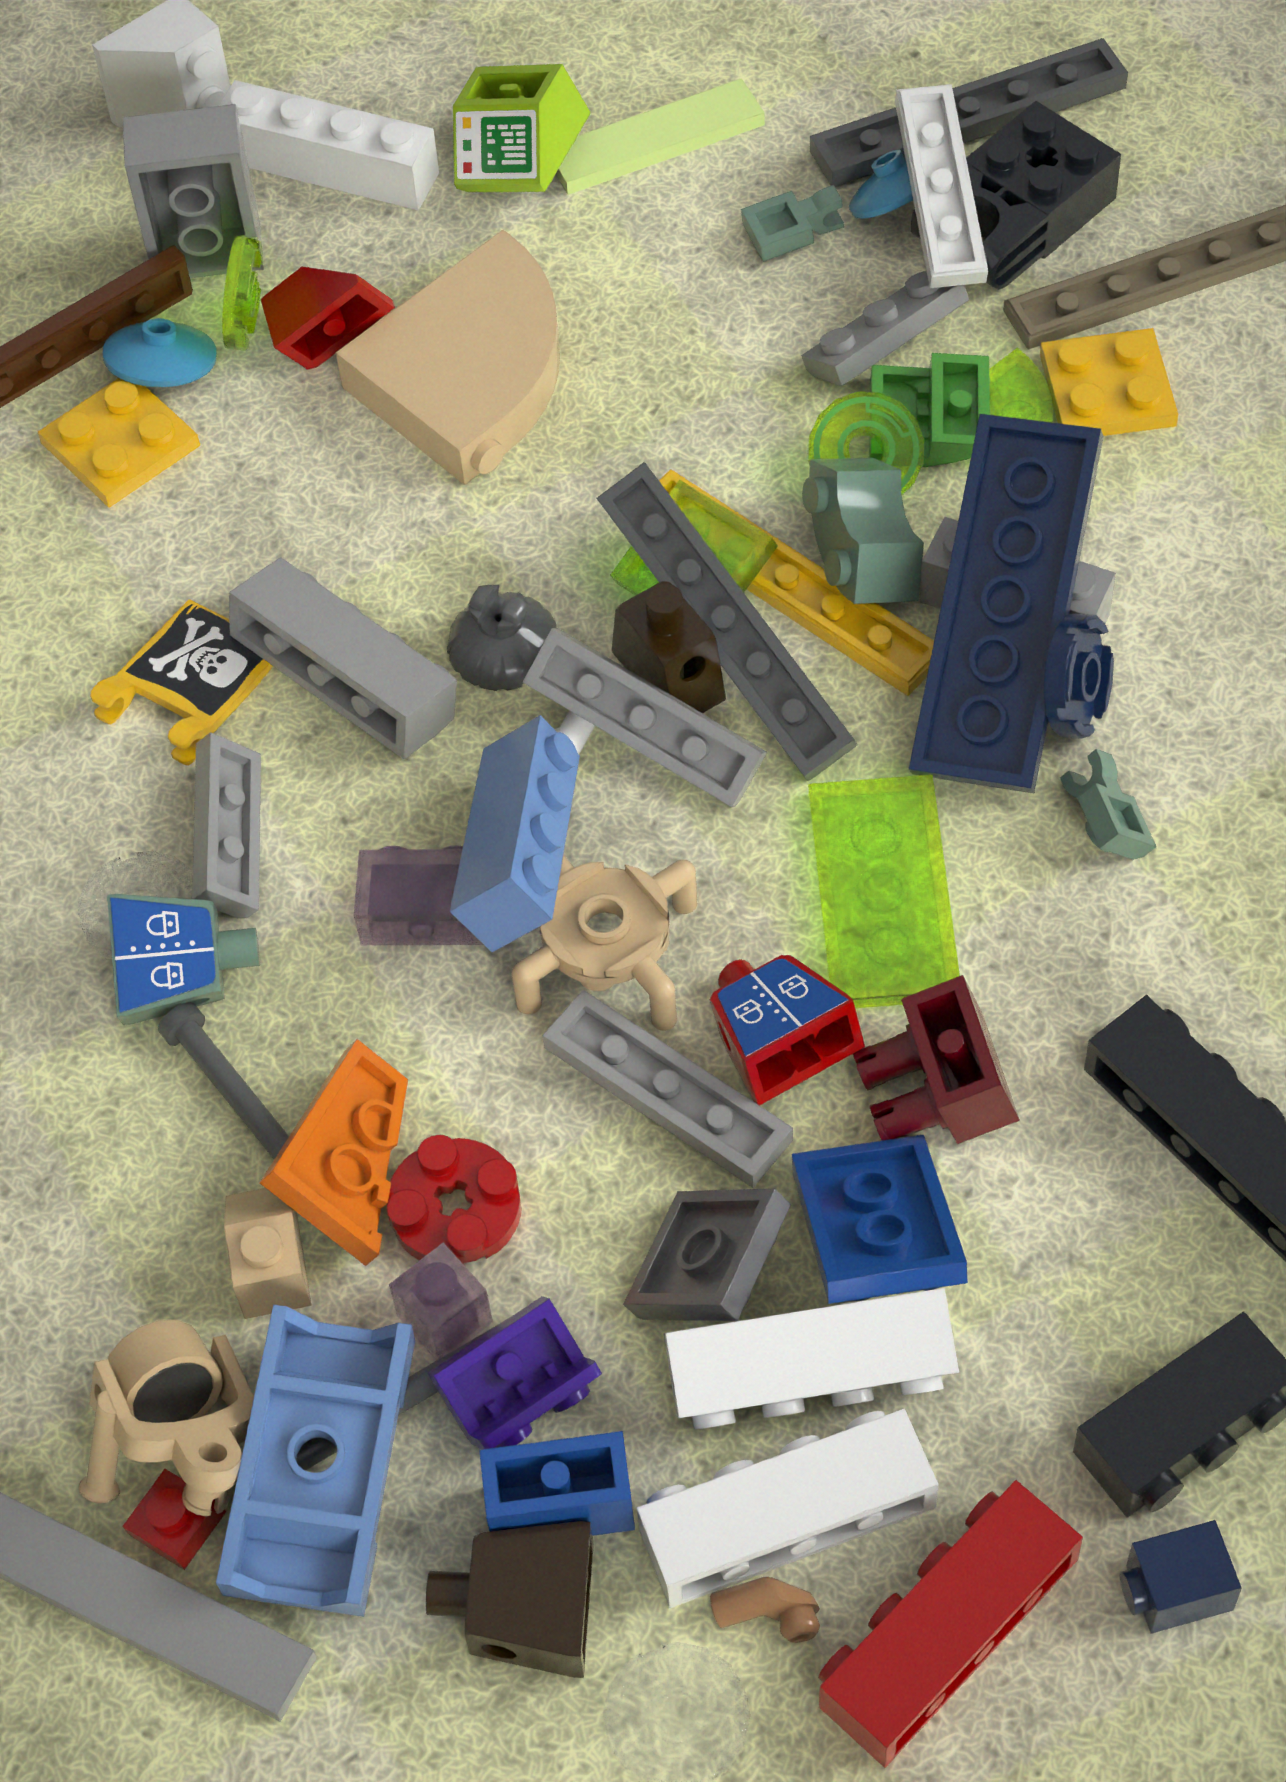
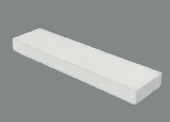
M952 84L896 90L895 105L929 287L939 288L986 283L988 275L987 262Z

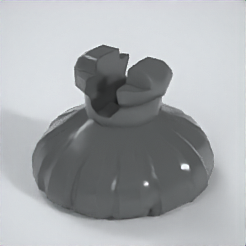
M482 585L476 589L468 606L457 615L450 626L447 644L449 661L454 670L460 673L462 679L474 686L479 685L480 688L493 691L520 688L524 684L523 680L552 628H557L556 622L551 613L533 598L524 597L519 592L501 594L498 592L499 585Z

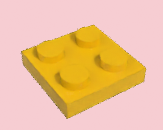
M1154 328L1041 342L1040 358L1058 423L1101 428L1103 436L1177 426L1179 414Z
M117 378L38 431L41 444L109 508L200 446L198 434L146 386L133 384Z

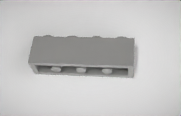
M282 557L229 592L230 636L402 759H406L434 738L454 719L457 679L451 676L444 667L432 663L409 647L398 635L386 631L363 615L355 605L343 601L320 585L312 575L300 571Z

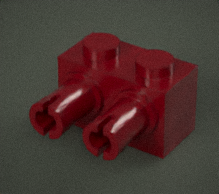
M963 975L902 998L901 1001L909 1022L906 1025L907 1031L877 1044L866 1046L853 1053L854 1060L857 1063V1070L867 1091L887 1081L921 1069L927 1076L924 1079L925 1086L893 1099L870 1105V1111L882 1141L903 1138L940 1124L942 1129L948 1128L956 1143L959 1144L1020 1121L983 1013Z

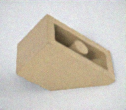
M266 1188L227 1195L225 1199L224 1230L233 1289L244 1319L271 1314L273 1305L287 1306L291 1309L312 1306L297 1212Z

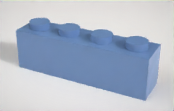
M541 715L485 747L482 752L450 912L491 952L502 948L553 919L580 755L577 753L570 738L564 733L556 732Z

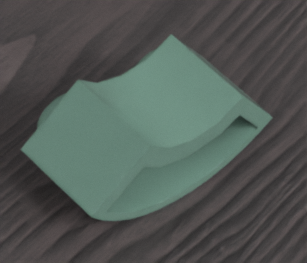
M875 458L810 459L809 477L803 485L802 500L806 511L812 514L815 537L824 563L827 582L831 586H836L854 604L919 601L924 542L913 532L905 515L901 495V470Z

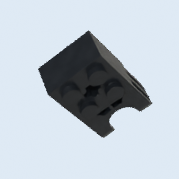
M1038 101L1032 103L966 157L981 237L985 238L983 247L988 268L986 283L998 290L1005 288L1041 257L1045 259L1116 199L1121 153ZM914 207L911 219V233L921 239Z

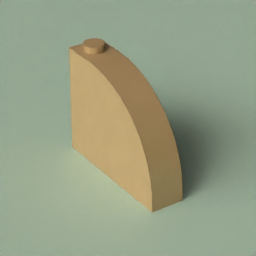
M501 230L337 351L336 357L342 388L464 485L480 473L488 474L500 464L504 454L520 442L537 423L550 401L557 382L560 365L557 313L553 292L545 273L536 259L522 244L509 233Z

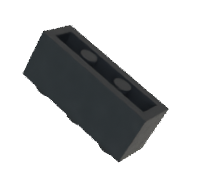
M1243 1311L1077 1428L1073 1453L1126 1517H1129L1144 1505L1150 1512L1158 1511L1181 1492L1184 1484L1180 1480L1199 1466L1206 1473L1214 1471L1228 1461L1238 1450L1239 1444L1235 1440L1254 1427L1261 1433H1266L1286 1418V1359Z

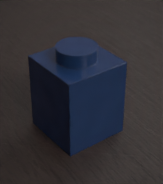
M1216 1520L1132 1543L1126 1564L1127 1570L1120 1572V1583L1126 1604L1133 1615L1144 1614L1151 1634L1234 1611L1242 1589Z

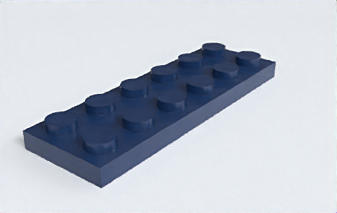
M987 414L979 415L909 770L912 774L1035 793L1048 726L1044 701L1045 665L1049 645L1056 628L1070 612L1104 436L1101 428Z

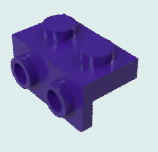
M541 1296L427 1374L466 1438L472 1445L483 1450L517 1445L531 1434L533 1429L530 1423L550 1409H553L556 1413L562 1412L583 1400L590 1392L587 1384L599 1377L602 1372L594 1360L584 1357L550 1298Z

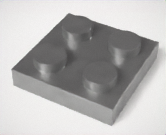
M775 1188L677 1191L623 1305L637 1318L642 1320L738 1321L744 1306L750 1298L751 1290L768 1253L776 1242L778 1232L791 1204Z

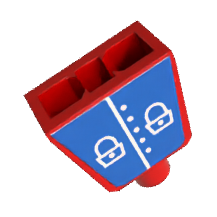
M780 955L756 969L746 960L739 959L730 962L719 975L718 985L720 988L714 991L709 999L723 1044L751 1098L759 1106L865 1047L853 999L791 955Z

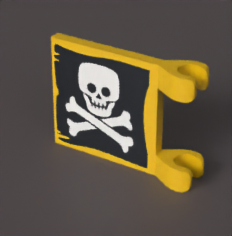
M188 599L116 675L101 680L93 687L90 694L91 700L100 705L95 709L94 716L107 724H113L131 704L135 694L138 693L185 718L172 726L168 733V740L177 746L171 752L172 758L184 765H190L196 759V743L210 732L214 733L250 695L273 666L230 636V622L228 618Z

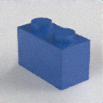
M623 1431L479 1450L489 1532L577 1521L591 1522L593 1536L635 1530Z

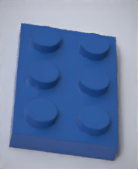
M924 1135L792 1154L793 1177L829 1304L845 1301H862L872 1297L919 1290L928 1291L939 1287L968 1283L967 1260Z

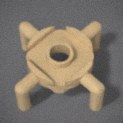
M563 855L553 919L540 926L543 947L516 963L512 969L517 1009L523 1014H534L539 1011L542 1006L539 980L558 968L567 976L580 981L584 987L593 991H605L614 984L623 983L635 978L649 994L652 1025L662 1031L673 1028L677 1022L675 986L656 962L670 944V921L666 898L672 895V906L676 912L681 914H689L697 907V883L694 865L688 860H678L651 877L641 869L626 864L625 870L604 868V862H589L574 867ZM600 913L615 914L622 920L621 924L610 932H597L587 925L593 916Z

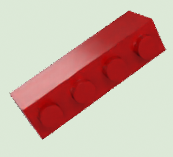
M1017 1480L1000 1497L993 1491L985 1495L973 1508L965 1521V1525L969 1527V1530L952 1547L946 1542L939 1544L918 1569L917 1575L921 1580L904 1598L898 1593L888 1597L876 1610L868 1623V1627L873 1631L855 1650L849 1645L841 1647L828 1660L819 1674L818 1678L823 1682L819 1687V1708L884 1768L890 1764L1078 1561L1083 1536Z

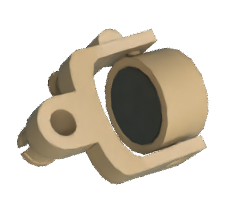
M158 1320L137 1328L121 1339L109 1354L108 1359L94 1362L89 1405L95 1411L87 1476L80 1481L78 1486L79 1493L83 1498L94 1503H108L119 1496L120 1488L115 1481L120 1448L128 1459L138 1462L172 1460L186 1483L182 1500L189 1511L197 1515L211 1516L213 1499H215L214 1509L217 1514L227 1507L229 1501L228 1490L237 1482L242 1456L239 1444L246 1439L254 1394L248 1385L226 1335L213 1337L210 1353L192 1325L179 1320ZM219 1395L229 1406L206 1415L216 1403Z

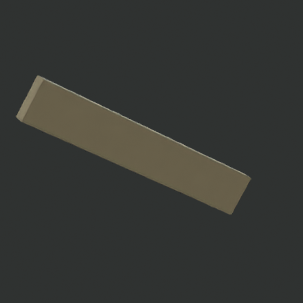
M1286 205L1004 300L1003 311L1029 350L1040 346L1041 342L1055 341L1286 261Z

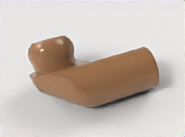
M761 1577L713 1592L710 1595L712 1612L720 1628L766 1616L780 1621L782 1636L792 1643L808 1641L814 1638L820 1629V1624L816 1617V1613H818L820 1608L812 1594L773 1577Z

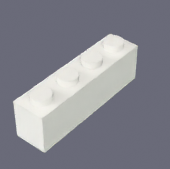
M234 80L219 105L236 104L248 166L251 169L418 211L439 174L433 128Z
M945 1288L663 1333L676 1414L678 1418L692 1416L694 1429L736 1423L734 1409L762 1405L764 1418L804 1412L803 1398L831 1394L833 1407L874 1400L872 1387L900 1382L902 1395L944 1389L941 1375L959 1373Z
M905 1408L885 1415L883 1411H873L851 1421L845 1431L821 1440L815 1435L801 1437L783 1447L780 1455L753 1464L751 1460L731 1463L720 1469L714 1475L713 1480L687 1489L685 1485H673L659 1490L648 1498L647 1504L637 1507L639 1531L668 1606L673 1608L933 1510L937 1504L939 1484Z

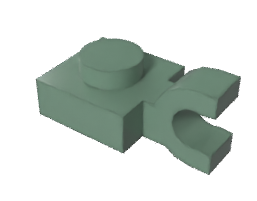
M834 185L823 188L811 197L801 201H797L794 193L789 191L742 208V224L764 262L813 244V230L821 235L844 228V222L837 211L843 207L842 199Z
M1095 749L1087 756L1092 766L1090 780L1087 781L1085 776L1068 771L1060 777L1063 786L1070 795L1078 798L1087 819L1085 824L1086 832L1099 849L1133 860L1142 858L1155 849L1156 844L1134 796L1122 793L1117 781L1118 771L1112 754Z

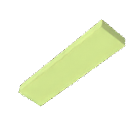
M741 78L578 135L557 170L556 176L569 195L764 126L765 112Z

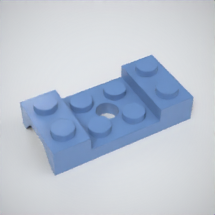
M273 1305L216 1584L222 1596L360 1617L365 1616L377 1551L375 1540L399 1409L403 1408L415 1346V1337L411 1324L395 1323L370 1330L317 1322L287 1306ZM324 1438L331 1441L337 1447V1456L334 1463L328 1469L318 1473L303 1470L297 1464V1454L300 1448L311 1439Z

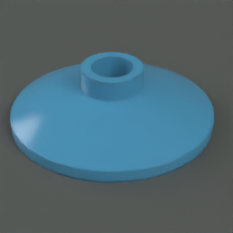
M901 150L890 151L873 162L871 167L874 174L861 185L849 203V210L855 218L866 219L891 212L913 201L906 158Z
M161 318L151 319L119 329L109 336L103 346V361L112 374L124 381L147 387H173L196 381L213 369L217 357L216 346L207 334L192 326Z

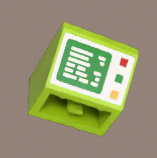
M563 64L481 66L475 68L453 104L454 185L457 189L465 192L546 191L591 113Z

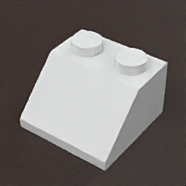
M167 0L92 44L111 122L117 127H123L122 117L219 106L231 87L219 28L189 0Z

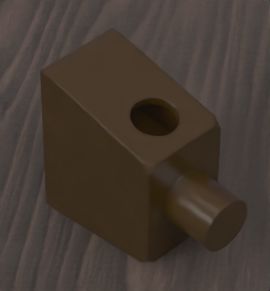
M661 581L617 607L614 618L612 653L626 669L701 713L726 700L716 638L712 630L683 598L679 588L670 582ZM682 667L684 669V678L680 677Z
M577 1521L483 1532L475 1535L472 1544L470 1573L429 1571L426 1585V1614L466 1617L465 1638L469 1654L573 1678H584L594 1549L591 1522Z

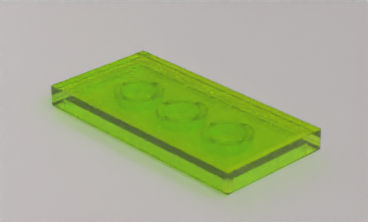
M933 774L808 784L809 809L828 981L848 994L853 999L855 1008L903 1005L902 998L959 977L960 973Z

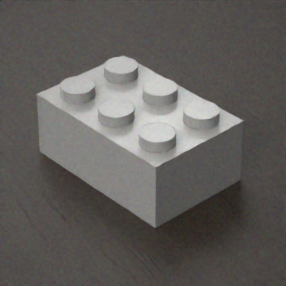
M236 104L122 117L125 169L148 259L175 245L185 255L190 278L264 270L260 220Z

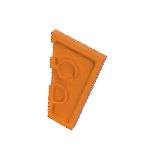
M356 1039L343 1052L259 1183L363 1265L367 1266L380 1252L382 1234L378 1233L377 1230L381 1208L388 1203L391 1182L386 1180L391 1150L398 1144L408 1079Z

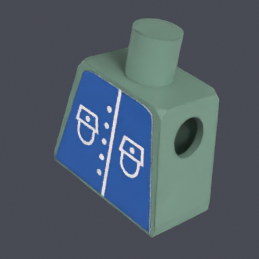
M127 894L107 895L116 1014L122 1025L135 1024L164 1016L174 1007L186 1002H192L198 1007L225 999L223 970L260 966L256 928L219 931L218 914L212 901Z

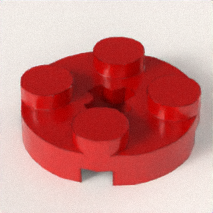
M445 1135L430 1136L421 1142L417 1151L402 1161L390 1180L391 1186L387 1203L390 1226L394 1230L403 1249L425 1264L450 1269L465 1266L464 1263L476 1261L484 1256L487 1259L499 1252L510 1241L518 1227L522 1207L516 1170L502 1154L482 1142L465 1138L451 1139ZM455 1189L465 1191V1199L471 1204L469 1209L456 1208L451 1216L442 1214L443 1205L438 1198L443 1193L451 1194Z

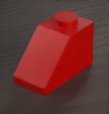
M303 266L261 298L274 348L307 370L320 366L395 308L391 298L357 274Z

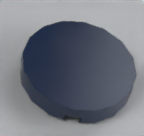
M1077 613L1066 615L1057 626L1049 645L1044 674V701L1050 726L1060 737L1082 739L1091 736L1096 730L1093 724H1090L1092 717L1101 719L1109 704L1113 684L1114 657L1113 653H1111V646L1102 645L1100 634H1105L1109 631L1105 623L1097 615Z

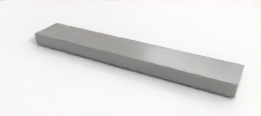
M0 1492V1579L281 1722L317 1659L313 1649Z

